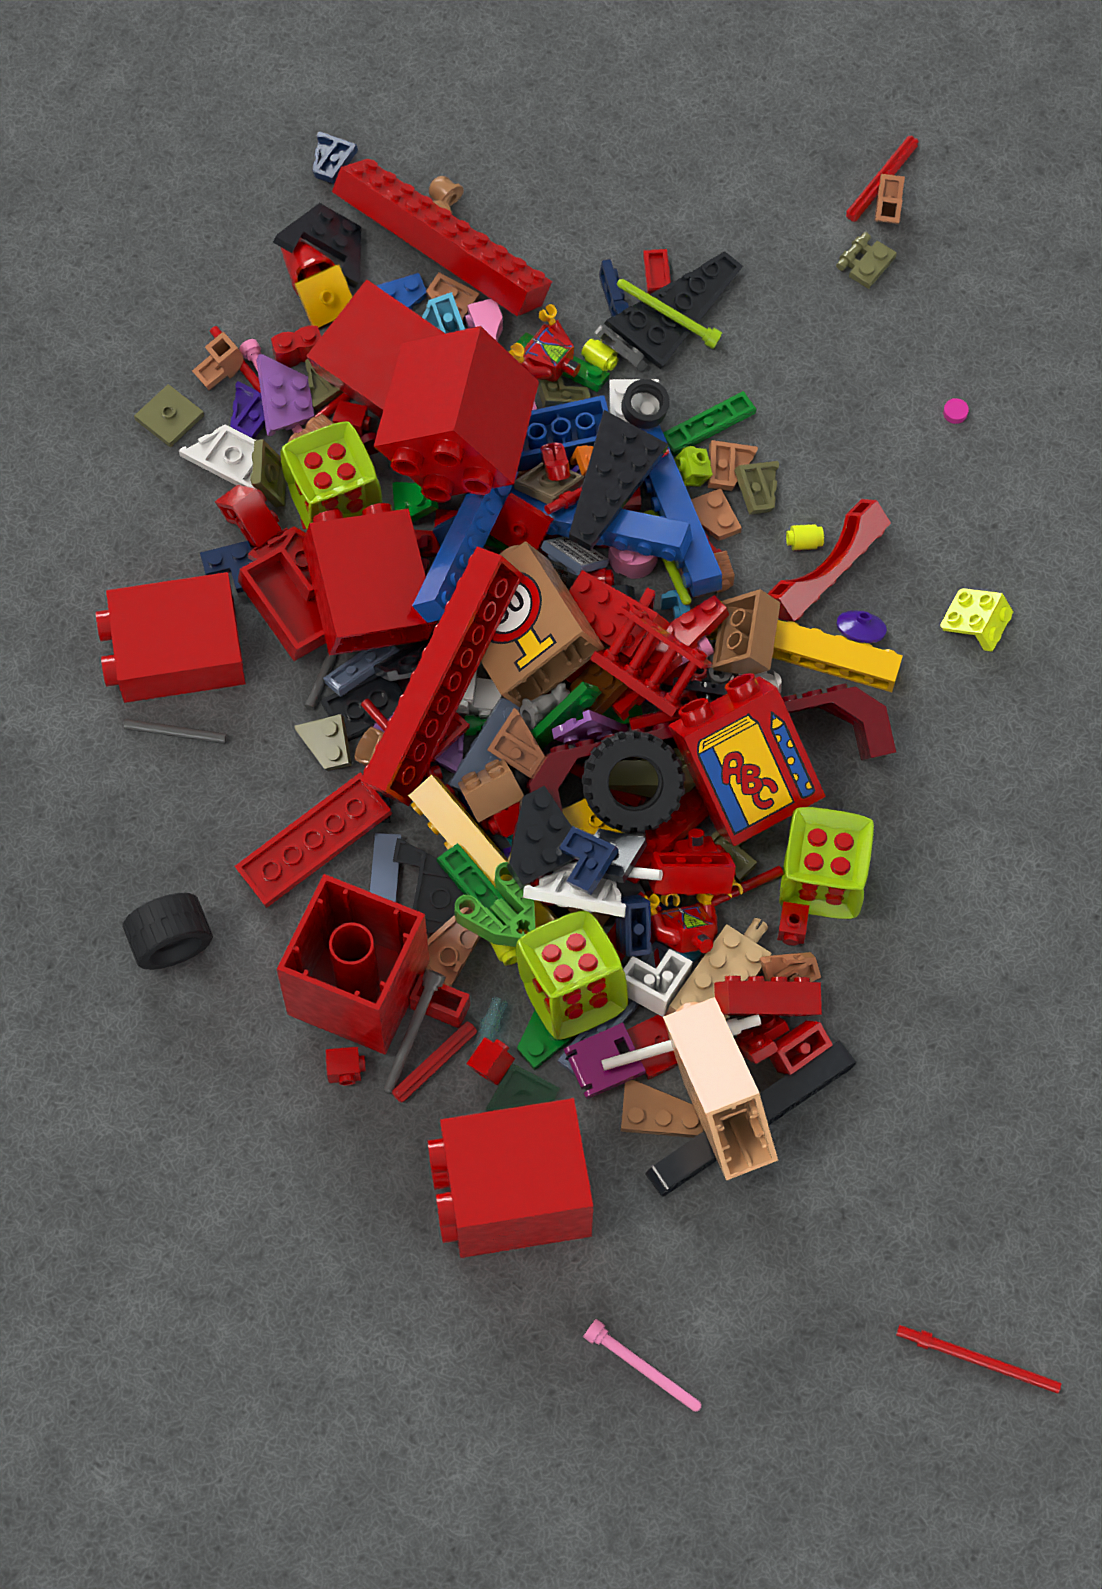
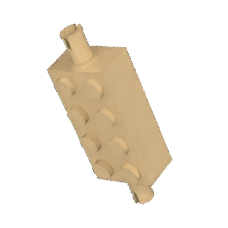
M754 918L744 935L726 924L714 941L713 948L704 955L669 1005L665 1016L675 1013L679 1007L686 1003H701L714 998V983L725 981V976H741V981H748L750 976H759L763 971L759 958L771 956V952L757 944L764 932L767 931V924L763 921L757 929L761 919ZM723 1015L726 1021L731 1017V1015Z

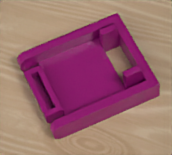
M623 1022L564 1049L566 1056L577 1052L568 1061L581 1090L592 1084L593 1088L584 1092L586 1099L646 1074L641 1060L605 1071L603 1069L601 1060L620 1055L616 1044L624 1040L629 1052L636 1050Z

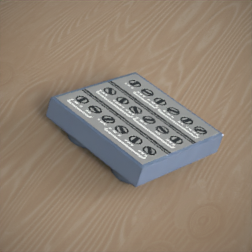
M564 536L544 540L541 549L548 553V557L551 560L561 562L567 567L568 572L574 575H579L582 570L592 572L605 568L609 562L608 558L592 548L589 551Z

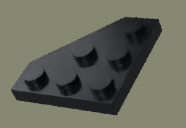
M433 632L428 640L414 642L374 665L376 675L389 681L410 678L411 674L416 670L422 658V652L428 646Z
M545 786L523 796L519 805V814L513 833L507 869L520 889L576 860L562 853L559 849L572 826Z

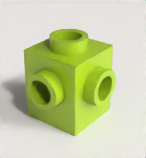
M688 446L683 448L674 458L685 486L701 487L713 475L707 449Z

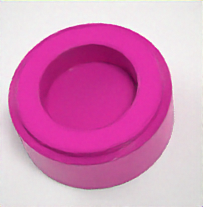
M950 399L944 406L943 415L948 422L959 424L966 420L969 408L967 403L961 399Z

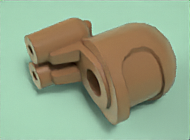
M446 176L436 177L429 186V195L434 200L433 203L441 208L448 209L451 213L450 206L457 202L464 192L460 184H454Z

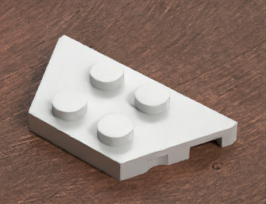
M223 425L212 434H206L199 438V442L189 448L184 446L179 450L181 457L234 485L254 488L251 484L250 475L253 470L252 452L254 451V441L256 440L227 425Z
M562 867L554 871L553 874L540 878L538 886L532 887L527 885L524 887L523 898L553 903L560 907H574L588 912L625 917L626 905L621 903V893L616 888V881L602 878L593 894L589 895L568 884L567 879L573 869Z

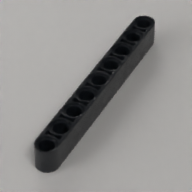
M841 1041L833 1043L831 1047L793 1074H787L759 1093L768 1126L850 1071L857 1062ZM705 1131L660 1160L645 1173L661 1197L668 1195L717 1161Z

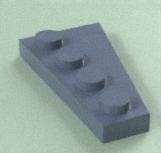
M504 698L498 700L482 726L483 728L478 737L471 744L467 755L457 767L458 769L453 778L449 780L448 785L452 789L462 792L458 783L462 781L461 778L464 775L474 771L476 773L485 769V765L493 760H502L487 749L513 708H516L520 713V707Z

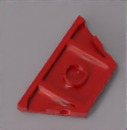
M293 526L284 531L281 536L267 541L265 546L256 551L253 549L249 552L248 559L255 561L283 545L310 585H312L303 548V540L306 534L304 531Z

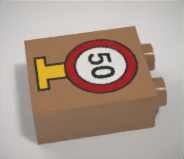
M526 541L521 545L511 546L500 554L524 575L481 660L500 694L518 707L523 705L522 700L525 698L534 700L543 694H547L588 662L594 651L605 648L549 559Z

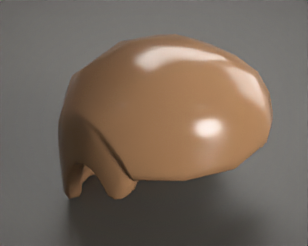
M370 727L363 734L357 745L354 756L355 760L367 766L384 732Z

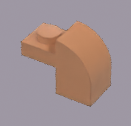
M881 174L875 221L899 224L905 177Z
M224 332L205 346L210 356L192 370L208 390H211L226 376L232 378L238 372L243 362L242 353Z

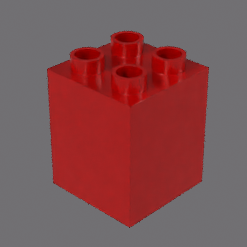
M482 326L402 343L374 447L391 461V468L394 471L410 477L422 488V495L435 502H447L451 499V496L464 493L486 495L491 492V488L513 485L539 381Z
M323 874L277 967L287 1015L386 1055L410 1004L409 997L420 974L424 975L430 962L425 914Z
M574 1098L440 1119L442 1138L427 1140L434 1190L449 1188L450 1192L436 1194L441 1237L443 1243L458 1241L460 1258L592 1237L593 1201Z

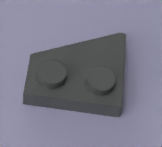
M602 325L597 328L595 334L625 361L640 372L647 367V364L642 359L644 355L635 347L632 349L628 348L625 345L626 341L617 333L611 334Z

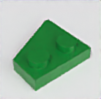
M534 1010L519 1042L517 1051L536 1070L574 1040L576 1035L556 1040L549 1033L536 1010Z

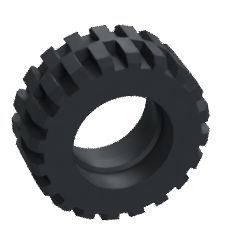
M630 730L629 732L621 731L614 733L615 735L609 738L606 737L599 746L593 748L589 759L584 764L585 770L584 775H582L584 797L592 812L612 829H617L624 833L636 832L637 834L645 833L649 829L655 830L664 821L668 822L672 818L671 814L675 810L677 811L681 805L679 802L681 796H684L685 793L684 781L686 780L680 758L663 740L647 732ZM628 757H640L647 760L653 765L658 776V787L654 796L647 803L635 807L626 806L616 801L609 789L611 770L619 761Z

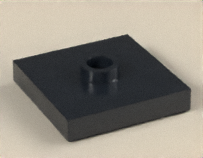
M598 828L594 836L615 845L619 849L602 878L625 883L647 846L646 838Z

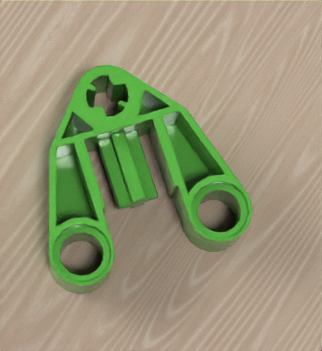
M502 862L496 867L494 883L496 889L504 896L508 904L501 898L494 902L490 910L505 926L487 907H484L471 895H462L456 900L455 920L462 927L493 944L516 947L517 941L525 935L524 930L530 932L535 929L534 900L523 898L524 888L520 889L514 878L510 881H504L500 878L506 874L512 876L507 869V862ZM468 907L473 912L471 914H463L460 910ZM522 929V934H519L518 930Z

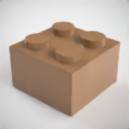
M496 759L487 763L485 769L478 773L474 771L464 775L461 778L462 781L458 783L478 822L519 802L524 796L504 759L501 761Z

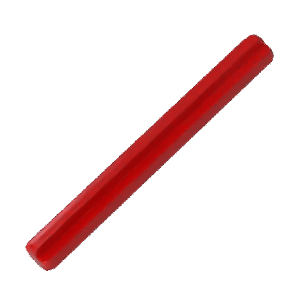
M908 136L847 210V219H850L852 222L859 219L878 195L881 174L895 175L918 147L917 138Z

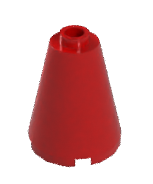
M302 238L299 239L292 253L281 248L293 289L297 294L295 283L335 266L331 259Z

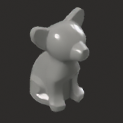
M565 683L558 684L557 687L552 689L551 694H543L534 700L527 698L522 700L523 705L520 707V715L530 731L570 694Z

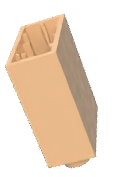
M715 997L701 1003H686L679 1007L675 1013L663 1017L683 1083L725 1179H732L778 1161L759 1091Z

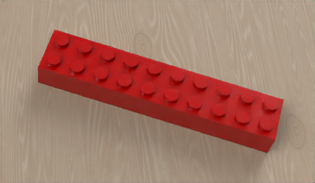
M365 159L340 168L332 193L517 317L543 305L552 281L546 278L543 272L534 270L523 259L513 256L505 247L495 244L489 240L487 235L471 228L470 224L466 221L457 219L451 215L452 213L448 209L439 207L433 203L430 197L421 195L415 191L412 185L403 183L396 178L395 174L379 167L378 163L374 160Z
M477 546L474 553L470 556L468 565L462 577L458 580L456 589L450 601L446 604L439 623L434 628L433 636L428 646L423 650L422 658L416 670L411 674L410 682L404 694L399 698L398 706L393 716L389 719L387 728L381 740L377 743L369 764L364 769L360 781L382 795L408 807L412 801L408 795L420 785L524 575L502 555Z

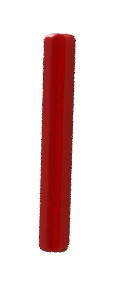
M465 1022L392 1090L393 1096L401 1103L408 1099L477 1034L474 1025L470 1022Z

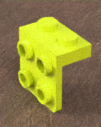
M960 589L940 626L943 631L975 635L983 650L993 652L997 642L1001 639L1007 623L1012 618L1013 610L1003 593Z

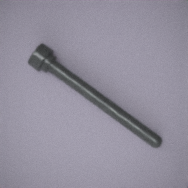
M426 969L422 980H424L422 984L424 986L423 992L384 1085V1091L388 1094L392 1093V1090L396 1087L434 991H438V988L442 987L446 976L436 971Z

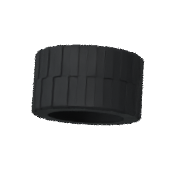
M187 892L168 894L146 902L133 910L126 917L122 926L137 965L146 970L163 969L187 961L205 950L213 939L212 931L198 897Z

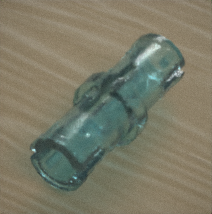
M492 998L486 1016L479 1023L481 1028L472 1045L474 1049H477L484 1037L492 1041L495 1033L499 1032L501 1028L500 1021L508 1006L506 1001H503L501 1004L502 999Z

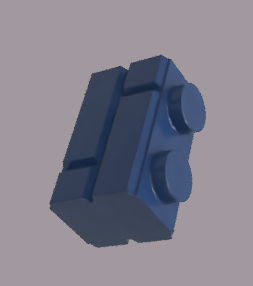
M641 895L621 897V903H625L626 911L625 917L616 916V950L626 957L652 954L651 942L649 941L651 939L650 901Z

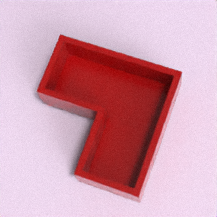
M283 545L240 569L238 583L293 661L326 643L313 585H310Z
M583 570L569 590L603 646L611 647L628 618L619 612L622 606H638L646 612L644 616L664 630H667L671 624L657 612ZM636 624L619 653L632 660L648 631ZM657 638L640 666L644 667L660 639ZM589 660L567 677L565 681L572 684L593 661Z

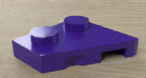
M237 381L230 427L255 439L265 425L262 396L260 392Z

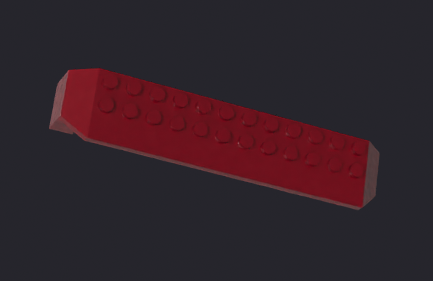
M847 683L827 688V693H822V689L812 690L803 693L800 699H797L796 694L782 697L788 713L818 707L853 725L861 760L896 753L886 706L856 686L848 688ZM670 722L652 726V731L647 732L663 741L674 739L668 727ZM643 727V728L634 729L635 731H639V732H644V733H645V728H644V727ZM611 734V735L604 736V737L601 738V741H602L603 739H605L606 737L609 738V737H611V736H613V735H615V734ZM588 739L575 743L576 747L569 749L568 744L551 748V753L545 755L537 770L526 784V793L529 794L545 786L562 811L558 788L575 761L590 757V752L593 748L599 746L602 742L594 743V739Z

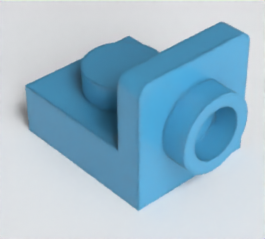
M671 590L661 595V610L673 608L674 620L690 611V605L682 604L676 590Z

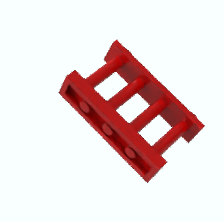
M635 605L622 606L619 612L628 617L611 647L606 650L594 651L590 660L669 716L679 717L678 712L684 706L680 703V696L698 667L701 669L711 668L713 663L706 659L708 657L706 653L697 648H690L644 616L646 612ZM638 624L647 630L648 633L631 662L624 664L618 660V654L635 625ZM658 638L669 647L651 677L645 679L639 674V667ZM678 652L690 661L672 691L665 693L659 688V682Z

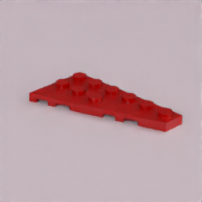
M714 595L670 622L671 624L666 631L694 649L698 647L697 642L704 635H710L729 616V612L725 605ZM660 640L644 667H639V674L645 679L647 677L650 678L669 646ZM677 652L659 684L683 662V656ZM620 653L618 654V660L624 664L631 662L630 659ZM628 687L611 707L624 721L629 716L628 711L635 704L639 706L645 698Z

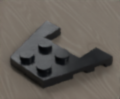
M321 203L317 204L276 235L273 243L290 253L293 252L300 238L308 241L344 262L341 271L347 285L356 289L360 282L362 226Z
M397 838L393 862L420 867L412 909L425 914L427 934H433L455 915L456 900L464 895V893L437 863V858Z

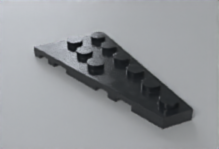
M724 251L692 272L686 273L680 279L667 284L650 295L698 323L742 269L743 265ZM642 301L629 306L618 315L607 319L604 323L629 345L639 350L645 358L659 369L664 366L691 332V330Z
M604 410L568 540L591 551L667 451L668 443Z

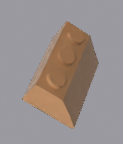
M761 589L722 601L729 612V616L718 626L712 669L737 674L752 673L754 675L769 671L771 668L780 602Z

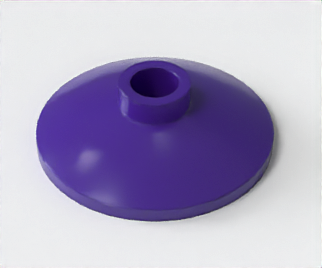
M853 610L844 612L839 615L836 622L838 630L844 636L862 643L878 642L885 637L887 632L885 623L877 616L866 611Z

